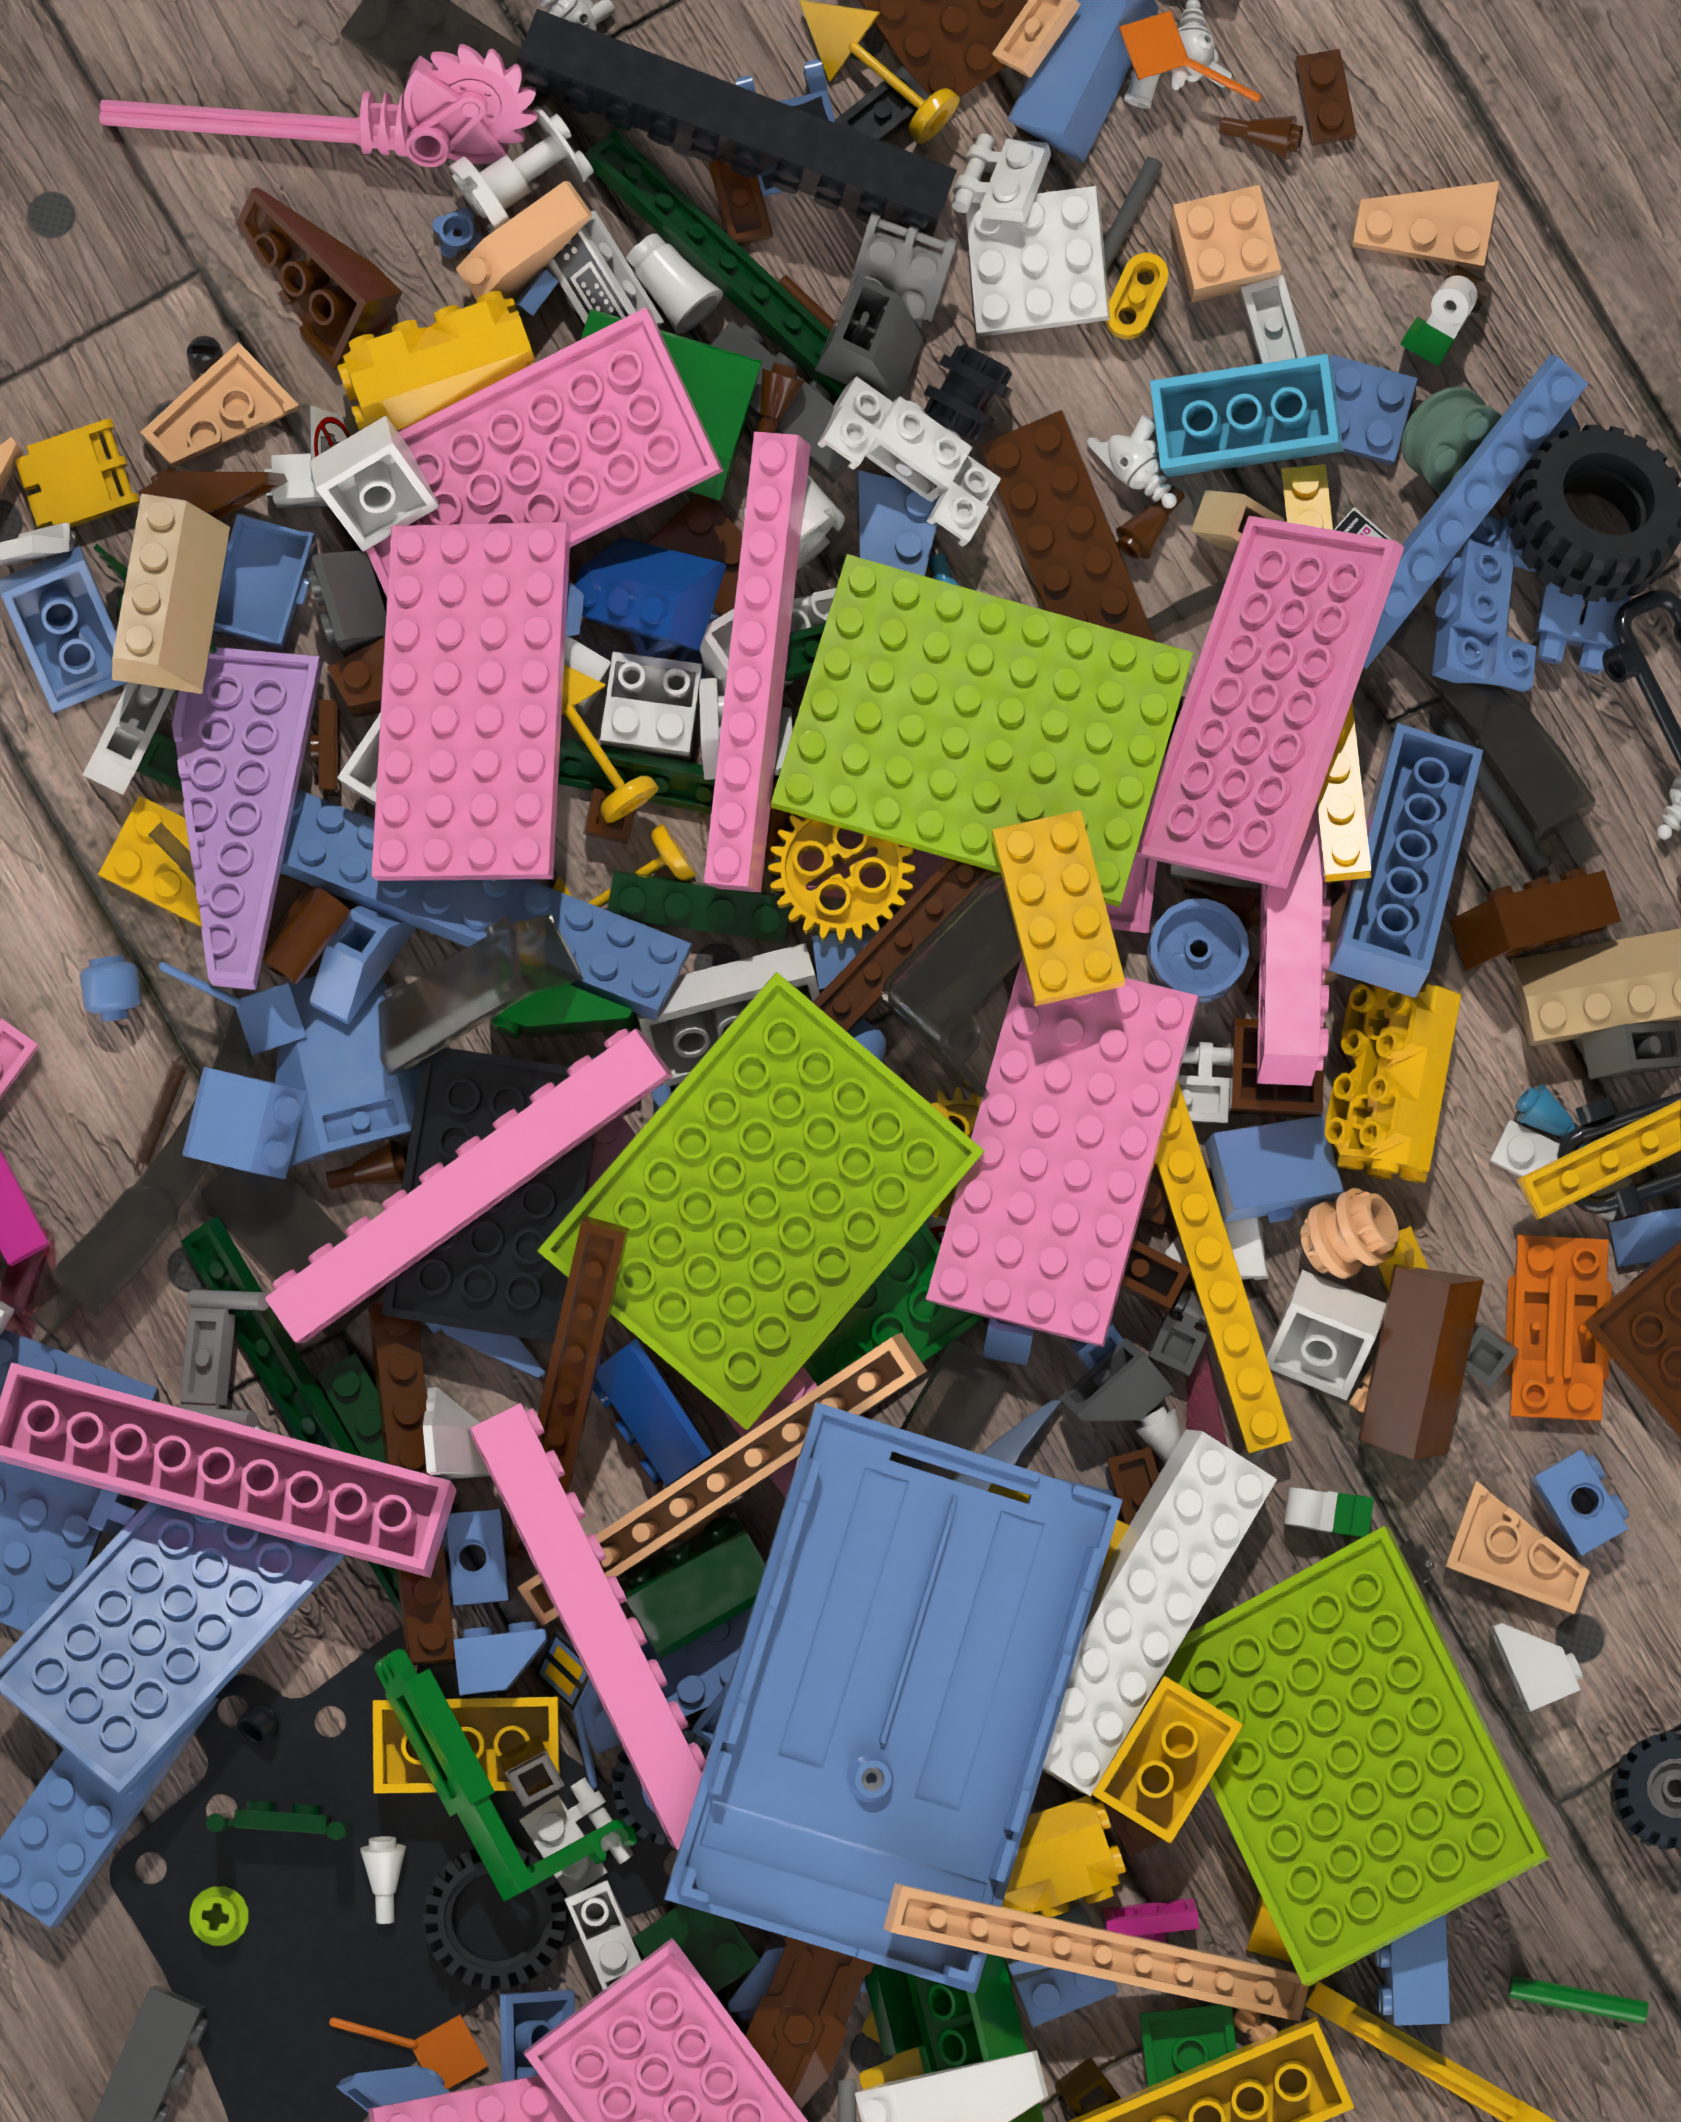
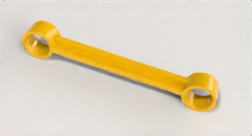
M1317 1982L1304 2005L1502 2122H1557L1320 1982Z

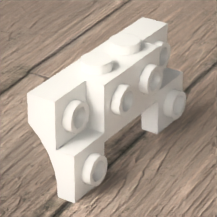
M857 376L845 386L834 405L831 419L817 443L821 448L827 445L850 461L848 467L853 470L861 464L864 457H867L926 500L933 502L938 498L927 522L931 525L937 522L960 538L958 544L962 547L970 542L989 508L987 503L1001 480L1000 477L968 455L972 447L961 440L960 435L956 431L940 425L926 415L918 404L906 401L901 396L892 402Z

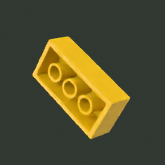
M559 1697L446 1699L494 1791H515L503 1770L499 1756L536 1736H539L560 1775ZM373 1700L374 1793L437 1792L389 1701Z

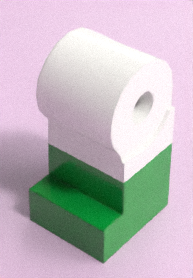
M1463 276L1447 278L1432 298V313L1428 320L1425 321L1417 316L1400 345L1439 367L1476 304L1478 295L1474 283Z
M1289 1487L1284 1524L1361 1539L1368 1535L1370 1531L1374 1497Z

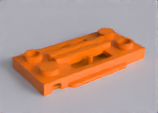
M1534 1235L1516 1236L1517 1256L1515 1273L1507 1281L1505 1339L1519 1348L1517 1354L1504 1370L1505 1375L1510 1377L1509 1417L1602 1421L1603 1382L1609 1376V1355L1582 1323L1612 1298V1284L1607 1280L1608 1239Z

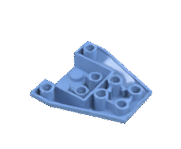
M317 976L302 979L298 985L289 983L307 1037L278 1047L275 1083L305 1090L307 1093L288 1168L327 1159L326 1154L411 1133L424 1044L382 978L349 1024L311 1006L309 1001Z

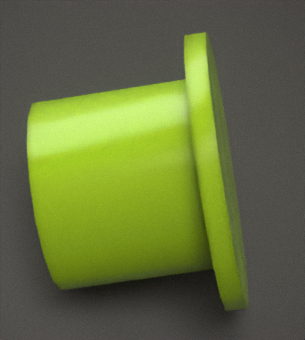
M215 1886L202 1891L194 1899L190 1909V1924L194 1934L203 1942L213 1946H223L236 1941L245 1932L249 1922V1909L244 1898L236 1890L226 1886Z

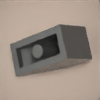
M1678 1021L1623 1024L1581 1035L1584 1047L1583 1057L1588 1068L1590 1080L1619 1078L1681 1067V1034Z
M1125 1338L1064 1393L1059 1400L1081 1421L1141 1420L1149 1412L1156 1410L1162 1404L1164 1398L1174 1389L1146 1354Z

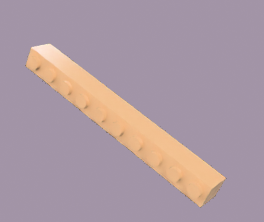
M902 1332L891 1337L598 1533L596 1537L606 1556V1559L599 1563L606 1578L611 1575H615L616 1578L799 1457L815 1402L860 1416L925 1373L927 1370ZM539 1574L517 1587L541 1626L559 1617Z

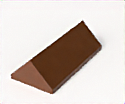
M1394 1264L1358 1436L1359 1441L1412 1460L1448 1453L1484 1283L1483 1278Z

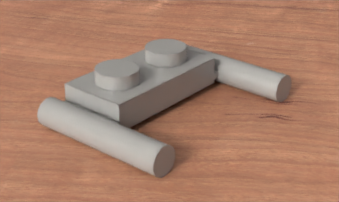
M196 1289L189 1292L187 1300L191 1311L188 1316L180 1408L241 1425L256 1427L258 1422L256 1412L219 1409V1405L227 1406L236 1315L229 1314V1309L265 1311L269 1307L265 1300V1297L268 1296L267 1293Z

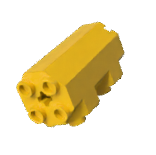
M501 291L488 292L479 296L476 299V304L461 309L458 305L439 309L433 314L436 322L429 327L419 328L416 320H406L392 326L391 333L376 338L373 334H365L349 341L348 345L351 351L343 355L345 363L337 365L349 402L355 399L359 401V405L351 407L359 431L387 416L399 432L534 364L535 358L513 298L504 299Z
M1370 983L1366 985L1359 984L1351 991L1342 1029L1341 1047L1344 1053L1350 1055L1354 1060V1069L1350 1073L1340 1074L1335 1079L1325 1122V1137L1338 1150L1337 1167L1354 1171H1363V1168L1366 1167L1365 1176L1392 1180V1175L1399 1173L1400 1179L1426 1183L1431 1165L1461 994L1430 984H1426V988L1421 987L1416 998Z
M1086 1795L1028 1816L1002 1907L1029 1913L1040 1911L1042 1916L1054 1917L1070 1911L1068 1904L1070 1901L1084 1897L1086 1903L1092 1904L1114 1896L1112 1886L1120 1884L1118 1874L1124 1873L1126 1870L1118 1846H1108L1103 1830L1111 1828V1824L1103 1801L1093 1803L1091 1796Z

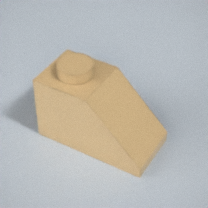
M1205 490L1191 532L1214 546L1235 554L1248 516L1286 522V520L1245 494Z

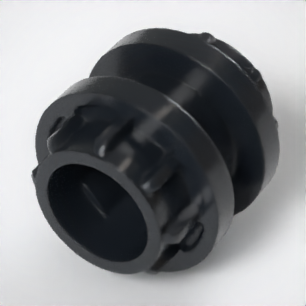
M965 344L957 345L951 357L943 354L939 362L940 366L949 370L941 388L938 389L928 384L923 395L929 397L924 412L936 422L953 429L971 440H977L980 438L985 427L993 430L997 419L987 414L996 395L1006 400L1009 399L1013 390L1007 387V384L1012 376V372L1004 364Z

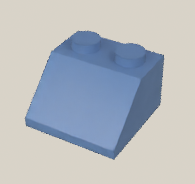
M203 1067L182 1155L286 1180L307 1091L275 1082Z
M1082 1904L1070 1908L1068 1912L1051 1917L1091 1926ZM1004 1957L1033 2027L1119 1992L1115 1981Z

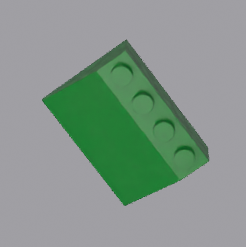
M591 309L581 340L623 318ZM660 330L724 470L687 489V491L721 500L730 483L762 361Z

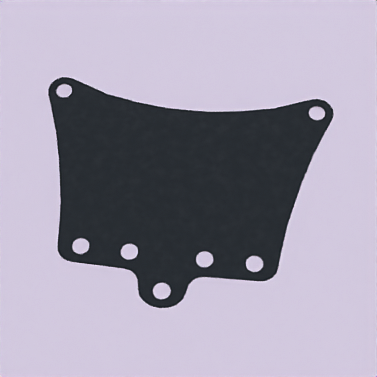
M403 1626L389 1633L318 1689L303 1698L291 1699L281 1696L268 1684L255 1676L243 1674L234 1676L215 1696L218 1699L217 1703L197 1730L198 1737L208 1758V1768L205 1777L194 1789L126 1845L113 1859L110 1868V1884L161 1967L172 1992L206 2006L202 2018L208 2020V2025L198 2046L225 2108L229 2122H363L369 2113L336 2088L338 2083L342 2079L356 2073L410 2067L417 2060V2057L410 2048L332 2027L329 2024L331 2018L335 2017L416 2040L460 2014L463 2017L497 1990L480 1989V1987L473 1985L469 1986L461 1982L462 1980L457 1977L451 1976L445 1970L446 1968L435 1959L432 1954L433 1950L430 1944L427 1943L425 1936L426 1929L425 1924H423V1914L426 1907L425 1900L434 1879L450 1861L460 1854L475 1849L458 1814L449 1816L437 1792L374 1793L373 1700H388L385 1695L387 1692L375 1671V1664L394 1650L405 1649ZM456 1659L448 1663L418 1665L417 1674L428 1669L431 1670L445 1699L497 1698L494 1695L462 1698L459 1695ZM236 1695L243 1698L249 1708L255 1705H267L277 1715L278 1726L275 1733L264 1745L251 1743L240 1733L238 1727H229L220 1721L217 1711L219 1703L228 1696ZM326 1706L338 1707L346 1717L345 1729L336 1737L328 1738L322 1736L315 1727L316 1714ZM561 1749L560 1777L565 1786L561 1787L560 1790H556L523 1807L515 1791H495V1793L489 1795L515 1847L535 1855L539 1860L544 1858L519 1820L557 1795L560 1796L567 1809H571L579 1801L570 1787L583 1778H586L588 1781L585 1767ZM597 1776L598 1788L593 1789V1791L597 1792L599 1790L606 1801L602 1805L612 1820H623L615 1808V1803L611 1796V1785ZM222 1793L230 1795L235 1800L237 1809H246L247 1800L275 1802L274 1811L292 1812L293 1803L320 1805V1814L331 1815L330 1823L346 1820L352 1825L353 1830L348 1838L332 1840L327 1834L233 1828L234 1825L227 1831L211 1832L206 1826L208 1818L206 1806L211 1797ZM588 1815L576 1821L585 1836L596 1830ZM636 1834L637 1844L630 1847L635 1855L619 1865L611 1851H606V1859L602 1863L608 1873L580 1891L608 1880L625 1917L672 1903V1901L664 1899L670 1878L664 1871L663 1863L668 1853L676 1850L670 1843H664V1845L656 1844L652 1840L643 1839ZM373 1837H395L397 1844L406 1846L396 1893H394L395 1922L389 1924L376 1923L375 1894L372 1892L360 1851L361 1847L369 1845V1839ZM147 1852L160 1854L167 1863L165 1876L155 1884L144 1883L136 1874V1862L141 1855ZM489 1874L477 1877L467 1884L458 1895L454 1906L453 1923L459 1940L471 1953L483 1959L493 1961L506 1960L520 1954L533 1940L538 1927L539 1912L531 1891L527 1889L503 1901ZM215 1886H226L236 1890L244 1898L249 1909V1922L245 1932L236 1941L223 1946H213L203 1942L194 1934L190 1924V1909L194 1899L202 1891ZM563 1889V1890H562V1891H563V1895H564V1898H566V1897H568V1896H567V1894L565 1893V1891H564V1889ZM569 1908L567 1910V1930L561 1948L581 1938Z

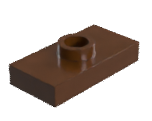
M319 700V735H311V761L319 762V790L322 796H338V793H340V780L337 779L340 774V708L335 700Z

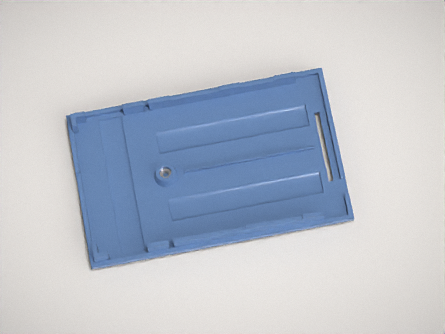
M815 1402L664 1899L976 1994L987 1953L891 1933L883 1929L894 1884H903L1002 1906L1123 1499L1076 1484L1067 1483L1029 1469ZM891 1453L901 1454L1030 1495L1028 1503L1026 1504L889 1460Z

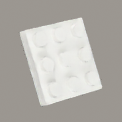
M1097 186L1038 193L1034 198L1025 222L983 218L980 208L981 204L971 203L969 210L966 212L975 325L976 333L979 337L1110 320L1100 197Z

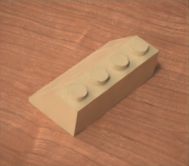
M141 493L112 656V680L198 694L203 692L230 527L188 501Z
M1681 929L1511 959L1528 1048L1582 1038L1581 1035L1623 1024L1681 1020Z

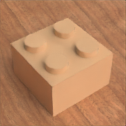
M1260 184L1173 205L1170 221L1191 303L1240 292L1241 286L1280 275L1281 265Z

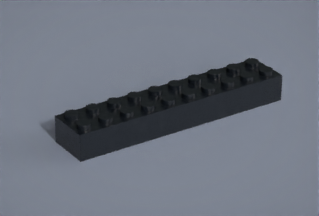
M537 9L518 55L517 64L521 66L523 72L522 87H535V96L547 98L550 95L564 100V105L577 113L589 114V111L603 115L606 117L607 123L622 130H630L631 127L648 133L647 137L658 144L672 146L673 143L689 148V153L702 161L713 162L715 158L722 162L724 161L731 165L730 169L741 176L755 178L757 174L772 180V185L783 192L796 194L797 191H801L814 196V202L827 209L838 210L840 206L856 213L855 217L868 224L871 213L874 211L881 214L880 219L909 228L910 225L919 227L918 232L933 237L957 172L956 169L540 9Z

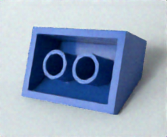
M619 538L579 570L575 587L584 594L582 618L598 625L699 651L726 564Z
M637 1339L627 1344L598 1367L596 1374L598 1381L594 1383L593 1391L604 1408L611 1404L615 1406L622 1417V1420L615 1423L629 1446L638 1442L647 1455V1458L640 1461L654 1484L663 1480L668 1487L713 1457Z

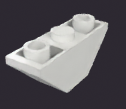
M608 1880L565 1898L602 1989L605 1990L643 1960L638 1946L632 1939L633 1934Z

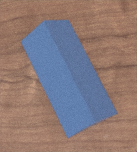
M1077 0L1081 4L1033 76L1027 78L1007 121L1048 143V145L1077 162L1084 163L1132 65L1119 27L1148 18L1150 15H1156L1160 7L1154 0Z
M574 1990L518 1991L500 1994L502 2082L539 2075L523 2052L575 2013Z

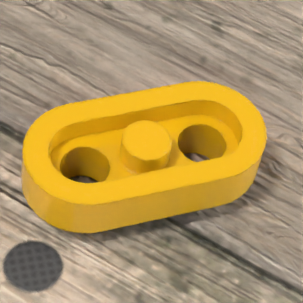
M1148 252L1140 253L1133 256L1126 264L1109 301L1110 320L1105 321L1108 330L1115 337L1124 340L1135 339L1142 335L1148 327L1166 288L1169 276L1166 263L1158 255ZM1147 272L1153 276L1154 281L1149 285H1143L1138 281L1137 276L1140 273ZM1122 312H1131L1135 316V321L1129 325L1123 324L1119 320V315Z

